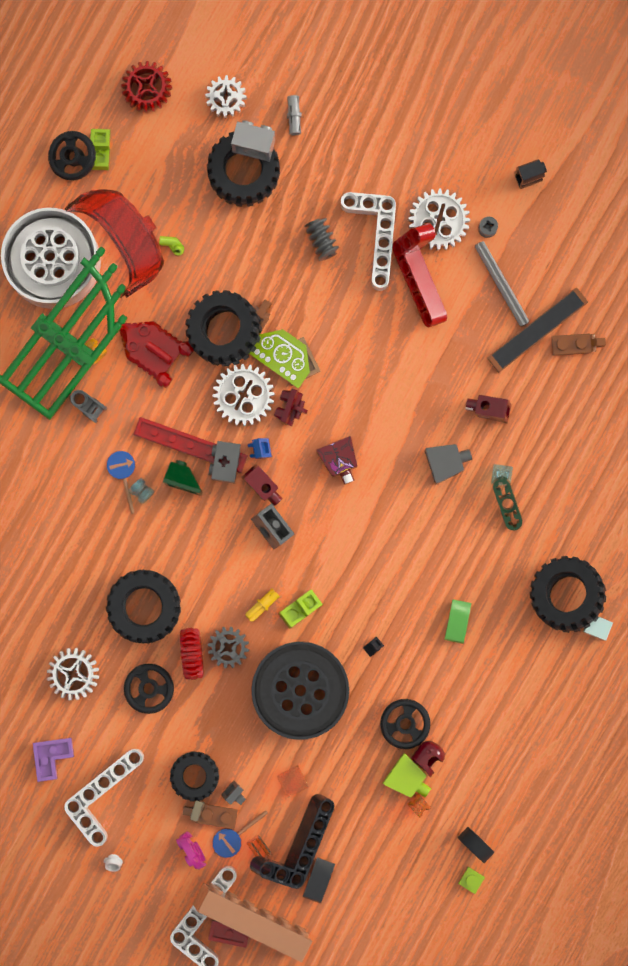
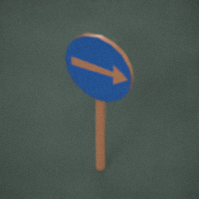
M117 451L108 458L107 470L114 478L123 479L131 514H134L126 478L130 477L134 472L135 461L128 452Z
M264 811L239 832H235L232 829L218 831L213 838L215 852L224 858L236 855L241 848L240 835L267 815L268 812Z

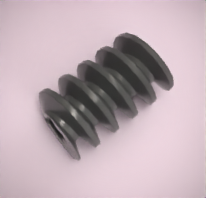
M327 218L316 219L304 226L308 227L306 230L307 234H311L309 239L314 241L312 246L317 248L315 253L317 255L321 254L318 258L319 261L335 256L337 254L335 251L339 248V246L332 245L336 239L329 238L333 235V232H326L330 225H323Z

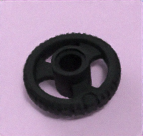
M67 131L58 135L50 145L48 152V161L51 169L57 176L65 180L74 181L82 179L90 173L96 161V151L93 142L85 134L77 131ZM77 139L83 141L87 146L88 156H84L83 151L75 146ZM65 141L66 146L60 151V160H56V151L59 145ZM74 151L75 156L70 160L69 155ZM67 165H81L83 168L81 171L73 174L64 172Z
M139 665L125 679V698L128 704L138 712L145 714L157 713L163 710L173 697V680L170 674L159 665ZM148 671L158 672L163 676L166 683L158 685L155 680L148 678ZM134 677L139 678L141 681L138 687L140 695L136 698L132 697L130 690ZM146 683H151L154 686L152 694L144 692V685ZM157 694L165 697L160 704L153 707H145L147 698H153Z
M411 699L396 700L386 707L381 716V732L386 741L396 748H415L429 734V714L417 701ZM402 706L404 714L400 715L395 723L387 722L390 713L395 708ZM416 709L423 717V730L415 728V720L412 717V713ZM405 718L411 722V726L406 730L400 727L401 720ZM395 731L410 734L412 741L399 742L392 737V734Z

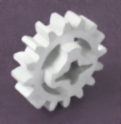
M228 75L225 76V80H222L219 76L217 83L212 80L213 87L207 86V91L210 93L205 94V97L210 99L206 102L207 106L212 105L210 111L217 110V116L219 117L223 113L224 118H227L228 113L234 117V111L240 113L239 107H245V103L242 100L247 99L246 95L243 94L246 92L245 88H240L242 85L241 81L235 83V77L228 80ZM223 86L219 91H216L217 88ZM230 86L234 87L237 90V92L232 91L230 89ZM227 90V94L229 97L227 98L225 104V100L223 97L225 96ZM214 101L219 102L222 105V108L219 107Z

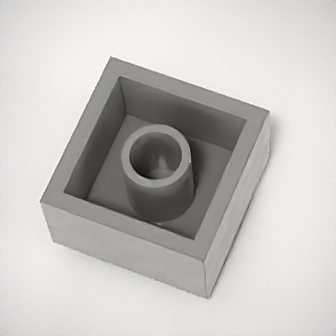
M245 120L242 123L237 122L231 142L232 152L270 162L275 144V131L265 125H261V127L253 126L252 122Z

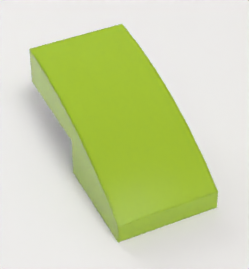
M91 129L90 140L93 142L96 151V161L92 170H109L110 129Z
M311 589L278 614L290 629L323 604Z

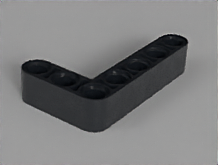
M321 794L312 796L285 863L282 864L262 856H256L250 862L251 871L264 879L294 889L303 886L334 811V802Z

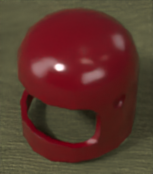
M425 741L412 755L411 759L425 770L431 778L435 773L431 769L432 765L436 761L443 762L445 752L437 743Z

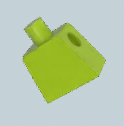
M405 753L402 754L383 781L385 786L410 798L415 792L425 798L432 789L423 783L427 775Z

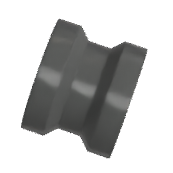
M493 217L483 218L478 226L480 235L485 238L493 237L497 232L498 222Z

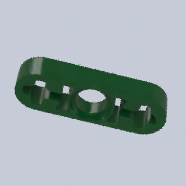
M504 476L497 477L493 482V490L505 525L510 530H518L522 526V516L508 478ZM499 482L507 484L505 485L506 494L502 495L501 488L498 487ZM505 499H511L513 506L505 508L502 502ZM511 512H513V516H514L515 519H519V520H517V524H516V525H513V523L510 522V521H511V516H510V513H511Z

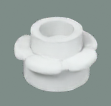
M109 855L108 858L104 859L106 870L112 872L119 871L123 860L118 855Z

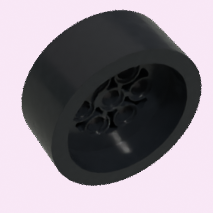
M291 642L277 647L264 657L253 677L252 700L259 718L273 732L289 739H311L328 732L341 719L348 704L349 682L345 669L330 651L314 643ZM292 666L300 669L298 677L293 678L289 675V669ZM311 670H316L319 673L317 681L313 682L308 679V673ZM278 681H284L287 684V689L284 692H279L276 689ZM296 686H305L306 693L303 696H298L295 693ZM315 690H324L325 697L322 700H317L314 697ZM286 699L293 702V708L289 711L282 708V702ZM306 703L312 706V712L308 715L303 714L301 711V706Z

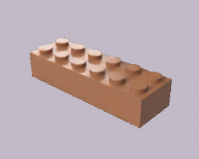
M211 882L209 885L202 884L193 902L194 907L199 913L297 961H303L313 942L309 938V933L303 927L296 924L293 927L288 923V920L280 916L275 918L271 915L270 911L264 908L258 910L252 902L245 899L242 902L237 898V895L229 891L224 893L220 890L219 886Z

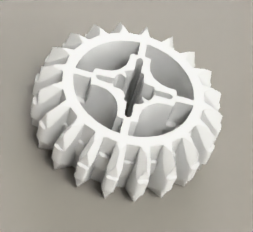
M68 648L66 650L67 655L60 651L61 658L58 656L53 657L57 661L56 664L53 662L49 663L54 669L47 670V673H53V677H48L47 680H54L50 688L57 686L58 688L54 693L58 694L62 691L61 698L68 694V700H72L73 694H75V699L79 700V693L83 697H87L85 690L92 693L93 689L89 686H97V683L93 682V678L99 679V675H94V672L99 671V668L92 667V665L97 663L96 660L89 662L92 657L91 654L87 655L86 658L84 657L85 650H82L80 655H78V648L74 649L73 654L71 649ZM69 658H77L71 668L61 665ZM82 661L88 668V678L80 672ZM75 669L79 677H73L71 680L69 677L71 675L66 671H73ZM58 671L66 676L64 687L58 679ZM76 680L86 683L78 690H69Z

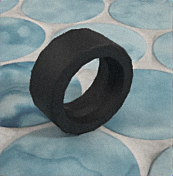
M469 827L458 836V839L483 863L494 854V851Z

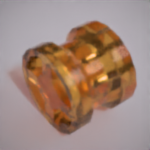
M419 793L413 801L407 803L419 818L423 816L425 810L431 808Z

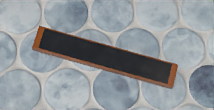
M576 287L487 357V359L497 372L500 373L588 303L587 299Z

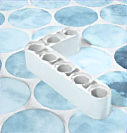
M345 193L341 198V208L343 211L355 214L377 215L372 286L377 291H383L388 287L396 202L394 198L386 195ZM352 199L355 203L353 206L348 207L344 204V201ZM364 201H371L373 207L365 208L363 206ZM385 202L391 203L392 208L390 210L383 209L382 204ZM388 221L391 226L388 229H384L380 226V223ZM385 239L389 245L383 248L379 246L378 242ZM384 258L387 261V265L381 267L377 264V260ZM383 277L386 282L383 285H377L375 279Z
M139 749L128 751L65 803L66 813L93 846L103 845L107 841L108 835L88 809V806L142 764L144 754ZM136 752L139 754L140 760L138 763H133L130 760L131 753ZM120 764L125 768L123 775L115 773L116 765ZM101 777H107L109 779L110 783L108 787H102L100 785ZM86 789H91L94 792L93 799L89 800L85 797ZM71 801L78 803L79 809L77 812L70 810L69 804ZM83 817L90 818L91 825L89 827L82 825L81 819ZM95 832H100L103 835L101 842H96L93 839Z
M232 866L223 867L211 883L219 886L226 893L236 880L237 872ZM224 871H231L233 878L225 880L223 878ZM193 905L173 930L170 936L171 943L199 966H208L205 964V958L207 957L214 958L215 964L213 966H218V955L193 935L207 917L199 913ZM194 917L197 920V924L189 926L186 919ZM177 932L183 933L185 940L182 942L176 941L174 934ZM193 944L198 945L200 952L193 954L190 952L189 947Z

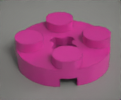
M185 832L180 835V838L176 839V842L181 850L184 849L187 855L185 856L187 864L199 870L206 866V863H204L206 860L198 843L190 840L193 836L189 832Z

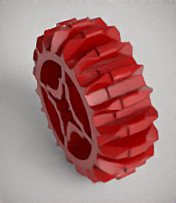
M149 61L145 62V66L138 62V68L132 65V72L126 70V74L129 77H122V80L126 82L121 84V88L125 89L122 91V95L127 96L125 98L126 103L131 102V108L137 105V111L144 107L145 113L148 112L149 107L154 112V106L156 105L161 109L162 105L160 102L162 101L166 104L168 101L165 97H171L169 90H172V85L169 83L172 81L171 78H166L169 75L168 72H162L163 66L157 68L156 62H153L152 66H150ZM146 73L150 74L147 78L139 76ZM157 78L162 82L160 93L154 87ZM133 81L139 86L136 96L131 91ZM149 84L151 89L147 90L146 88V90H144L143 85ZM146 96L154 97L151 100H141Z
M197 628L183 629L180 631L183 675L185 679L196 680L204 675L200 631Z

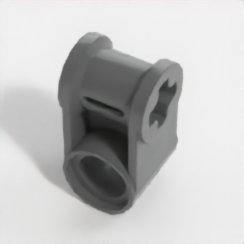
M76 390L71 394V403L94 423L98 422L97 418L103 410H107L106 406L82 390ZM79 394L84 395V402L76 404L74 401L75 396Z

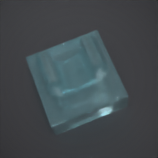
M494 464L491 484L500 476L508 478L511 484L513 467Z

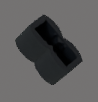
M539 159L516 167L514 174L519 188L523 189L542 182L547 169L544 162H540Z

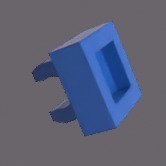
M269 438L254 439L252 443L248 444V447L254 448V454L250 455L251 458L264 459L272 457Z

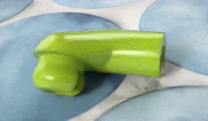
M160 236L159 245L169 246L176 256L183 254L184 246L178 238Z

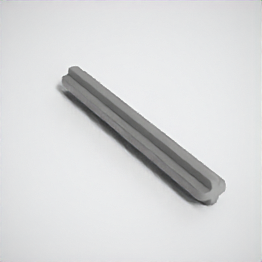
M479 242L475 245V249L519 326L526 325L529 319L485 242Z

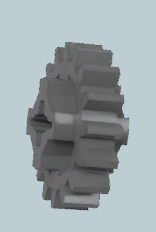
M222 627L221 633L216 630L217 636L210 637L213 643H208V646L212 647V650H209L208 653H213L214 655L211 660L217 659L218 666L224 663V668H227L228 664L235 668V662L241 665L240 659L247 658L244 652H249V649L245 648L249 641H243L246 635L240 636L239 629L233 632V627H230L229 631ZM231 634L236 636V638L227 640L224 635ZM219 640L221 646L220 650L216 652V643ZM236 641L231 653L229 651L221 653L225 648L224 644L226 642L231 644ZM241 643V652L238 655L236 648ZM229 655L233 660L227 661L221 659V657Z

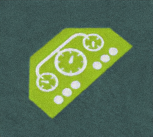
M283 329L260 334V342L255 344L256 350L254 353L251 351L249 354L299 388L310 373L306 345Z

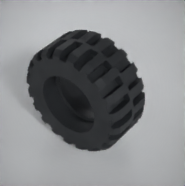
M231 132L228 137H221L219 143L214 144L212 152L209 153L207 172L211 187L221 199H225L229 204L235 203L239 207L246 204L248 207L253 206V203L256 202L259 204L263 202L265 197L268 198L272 194V190L277 186L280 176L278 154L273 147L270 162L259 159L262 170L255 182L248 185L235 184L230 181L226 174L228 160L237 154L232 152L231 142L234 132Z
M217 290L212 292L213 295L205 294L202 296L203 300L201 302L197 300L194 303L196 307L194 310L190 309L188 313L190 319H186L185 325L188 329L185 331L186 336L189 338L190 346L204 360L217 366L219 364L223 367L229 366L231 363L237 365L240 363L239 360L248 359V354L251 351L254 353L256 350L255 344L260 342L261 337L259 333L262 332V326L259 324L261 320L255 308L245 298L235 292L231 293L230 291L223 290V293H220ZM220 313H234L240 320V330L236 338L225 345L212 343L207 335L210 321Z
M561 556V559L558 560L556 558L551 559V563L548 565L546 563L541 566L543 569L535 573L534 576L536 578L530 585L532 588V592H530L531 604L538 617L545 624L557 631L562 630L569 633V631L578 632L583 627L586 629L591 626V622L598 620L599 613H602L604 610L603 604L606 602V588L599 573L587 561H582L574 556L572 558ZM566 577L579 579L586 589V597L582 605L570 612H563L555 608L550 598L553 586L559 580Z
M144 569L131 571L125 576H121L111 587L110 594L107 596V618L113 629L124 639L135 643H153L171 633L174 626L178 623L181 613L180 596L176 587L162 574ZM142 588L154 591L162 603L159 617L148 625L134 623L126 612L128 597L132 592Z

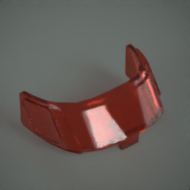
M108 189L91 190L81 194L64 208L66 212L84 213L99 222L116 245L129 270V284L120 298L124 296L126 298L156 278L164 265L161 248L153 234L157 227L149 215L143 218L136 207L122 193Z

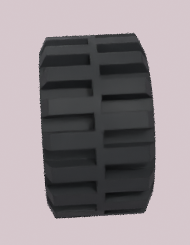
M193 751L179 757L174 762L170 771L171 786L176 791V794L180 795L182 799L190 801H200L210 796L216 789L219 780V769L215 764L216 762L203 752ZM199 765L205 770L206 780L202 786L192 788L184 782L183 773L188 766Z

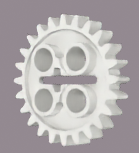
M439 188L437 194H435L433 189H431V195L424 192V199L418 196L419 204L415 202L412 204L416 210L410 209L409 212L414 215L408 218V221L413 222L409 225L410 229L421 226L424 222H430L435 229L441 205L445 204L442 215L443 221L440 222L437 235L434 240L428 243L430 244V250L434 245L437 247V251L440 250L441 246L447 250L448 244L455 247L454 241L460 243L461 238L459 236L465 237L466 233L463 230L469 229V226L465 223L470 222V218L465 216L470 212L463 210L467 204L461 205L462 198L456 200V193L450 196L448 189L445 194H442L441 188ZM435 204L438 210L431 212L428 210V205ZM452 209L456 212V216L448 217L446 211ZM443 227H447L450 229L451 234L443 235L440 230Z
M244 364L241 365V369L234 365V371L227 368V375L221 373L222 381L216 379L219 387H213L218 392L212 395L213 398H218L214 405H220L217 412L224 411L222 418L229 416V423L234 419L236 426H238L240 421L243 422L244 426H246L247 421H250L251 425H253V419L256 418L260 422L259 416L266 417L267 415L264 411H271L268 404H273L274 401L269 399V397L274 396L275 393L269 392V390L274 387L273 385H267L270 378L264 379L265 372L258 374V367L253 371L252 365H249L248 369H245ZM237 378L245 380V384L242 387H237L234 384ZM252 380L253 382L247 390V396L249 397H244L238 410H235V406L241 398L239 393H243L248 382ZM254 387H260L262 393L259 396H254L251 390ZM229 394L236 396V401L232 404L225 401L226 396ZM246 403H250L253 406V410L249 413L242 410L243 405Z

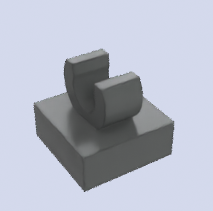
M234 780L221 794L230 805L234 801L242 805L246 800L241 794L244 790Z

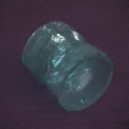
M142 478L137 480L128 490L137 497L141 504L145 503L155 492L146 485Z

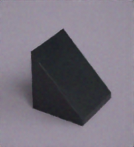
M375 637L363 649L371 657L384 645Z

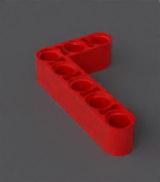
M430 223L411 228L392 244L393 253L424 325L428 328L447 321L446 310L420 251L422 247L435 238V229Z

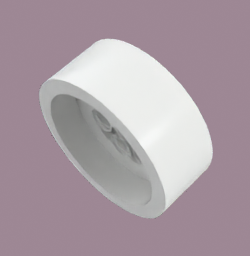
M41 208L26 213L10 227L3 240L1 263L7 280L22 298L33 305L53 309L84 268L80 264L82 259L85 257L89 261L96 254L99 247L92 232L79 217L63 209ZM44 236L46 238L45 242L41 245L36 244L37 238ZM59 236L65 238L64 243L61 245L55 243L56 238ZM29 253L36 254L33 261L26 260ZM48 253L55 254V258L52 261L45 259ZM73 253L74 258L71 261H66L65 255ZM101 257L97 264L94 266L99 273L101 267ZM39 269H44L45 275L41 278L36 277V272ZM58 269H63L64 275L60 278L55 277V272ZM90 273L64 307L79 302L92 290L96 280Z

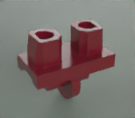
M291 389V391L283 390L280 400L287 402L285 409L277 407L274 416L286 425L292 426L294 419L299 420L301 413L307 414L308 410L303 408L305 401L301 400L303 394L295 389Z

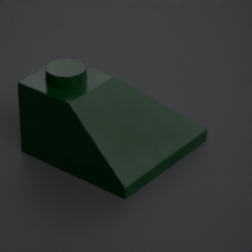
M176 460L175 463L170 462L163 483L167 486L202 496L203 492L191 469L186 466L187 463Z

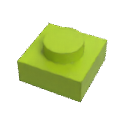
M467 867L458 884L476 894L485 877Z

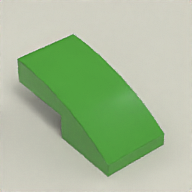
M452 600L444 640L464 643L472 603Z

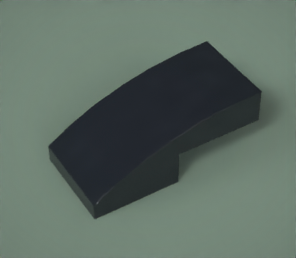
M317 857L303 894L304 898L321 904L335 867L334 863Z

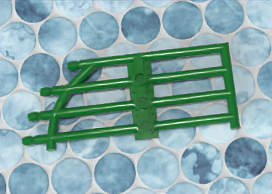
M103 247L98 248L96 254L89 261L85 257L80 262L84 266L82 271L47 316L42 313L31 327L35 333L3 375H0V384L49 420L55 415L120 330L122 324L127 320V316L123 314L115 322L114 304L121 297V294L124 293L126 286L121 284L111 296L107 285L112 273L117 270L118 266L112 263L103 275L94 267L105 253ZM90 273L97 283L62 328L53 320ZM102 291L106 302L79 339L75 338L69 331L98 293ZM107 315V334L93 351L85 345V342ZM43 337L51 344L19 386H15L8 381L37 341ZM56 348H58L66 356L34 398L30 397L24 392ZM74 360L82 367L48 410L40 404V401L69 363Z

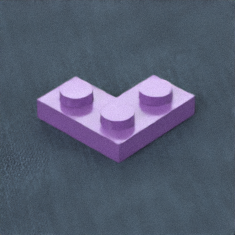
M72 738L33 743L37 782L58 779L55 760L74 757Z

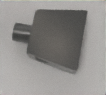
M456 444L425 449L435 485L463 472L464 467L462 463L472 460L470 450L467 449L459 452Z

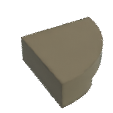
M195 801L190 820L198 821L205 802Z

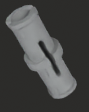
M291 95L287 97L289 135H300V118L302 113L299 109V96Z

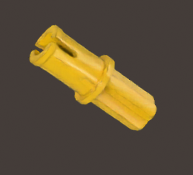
M271 588L266 595L257 600V603L245 614L251 622H254L265 610L268 611V607L280 596Z

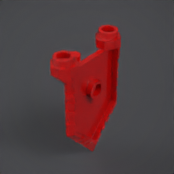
M154 321L139 322V324L124 323L119 330L123 337V346L126 348L124 349L126 358L132 363L137 364L143 371H147L150 376H154L153 378L156 379L157 384L161 387L167 388L173 380L166 372L178 355L190 357L194 351L188 341L182 342L177 340V337H173L171 333H168L165 329L163 330Z

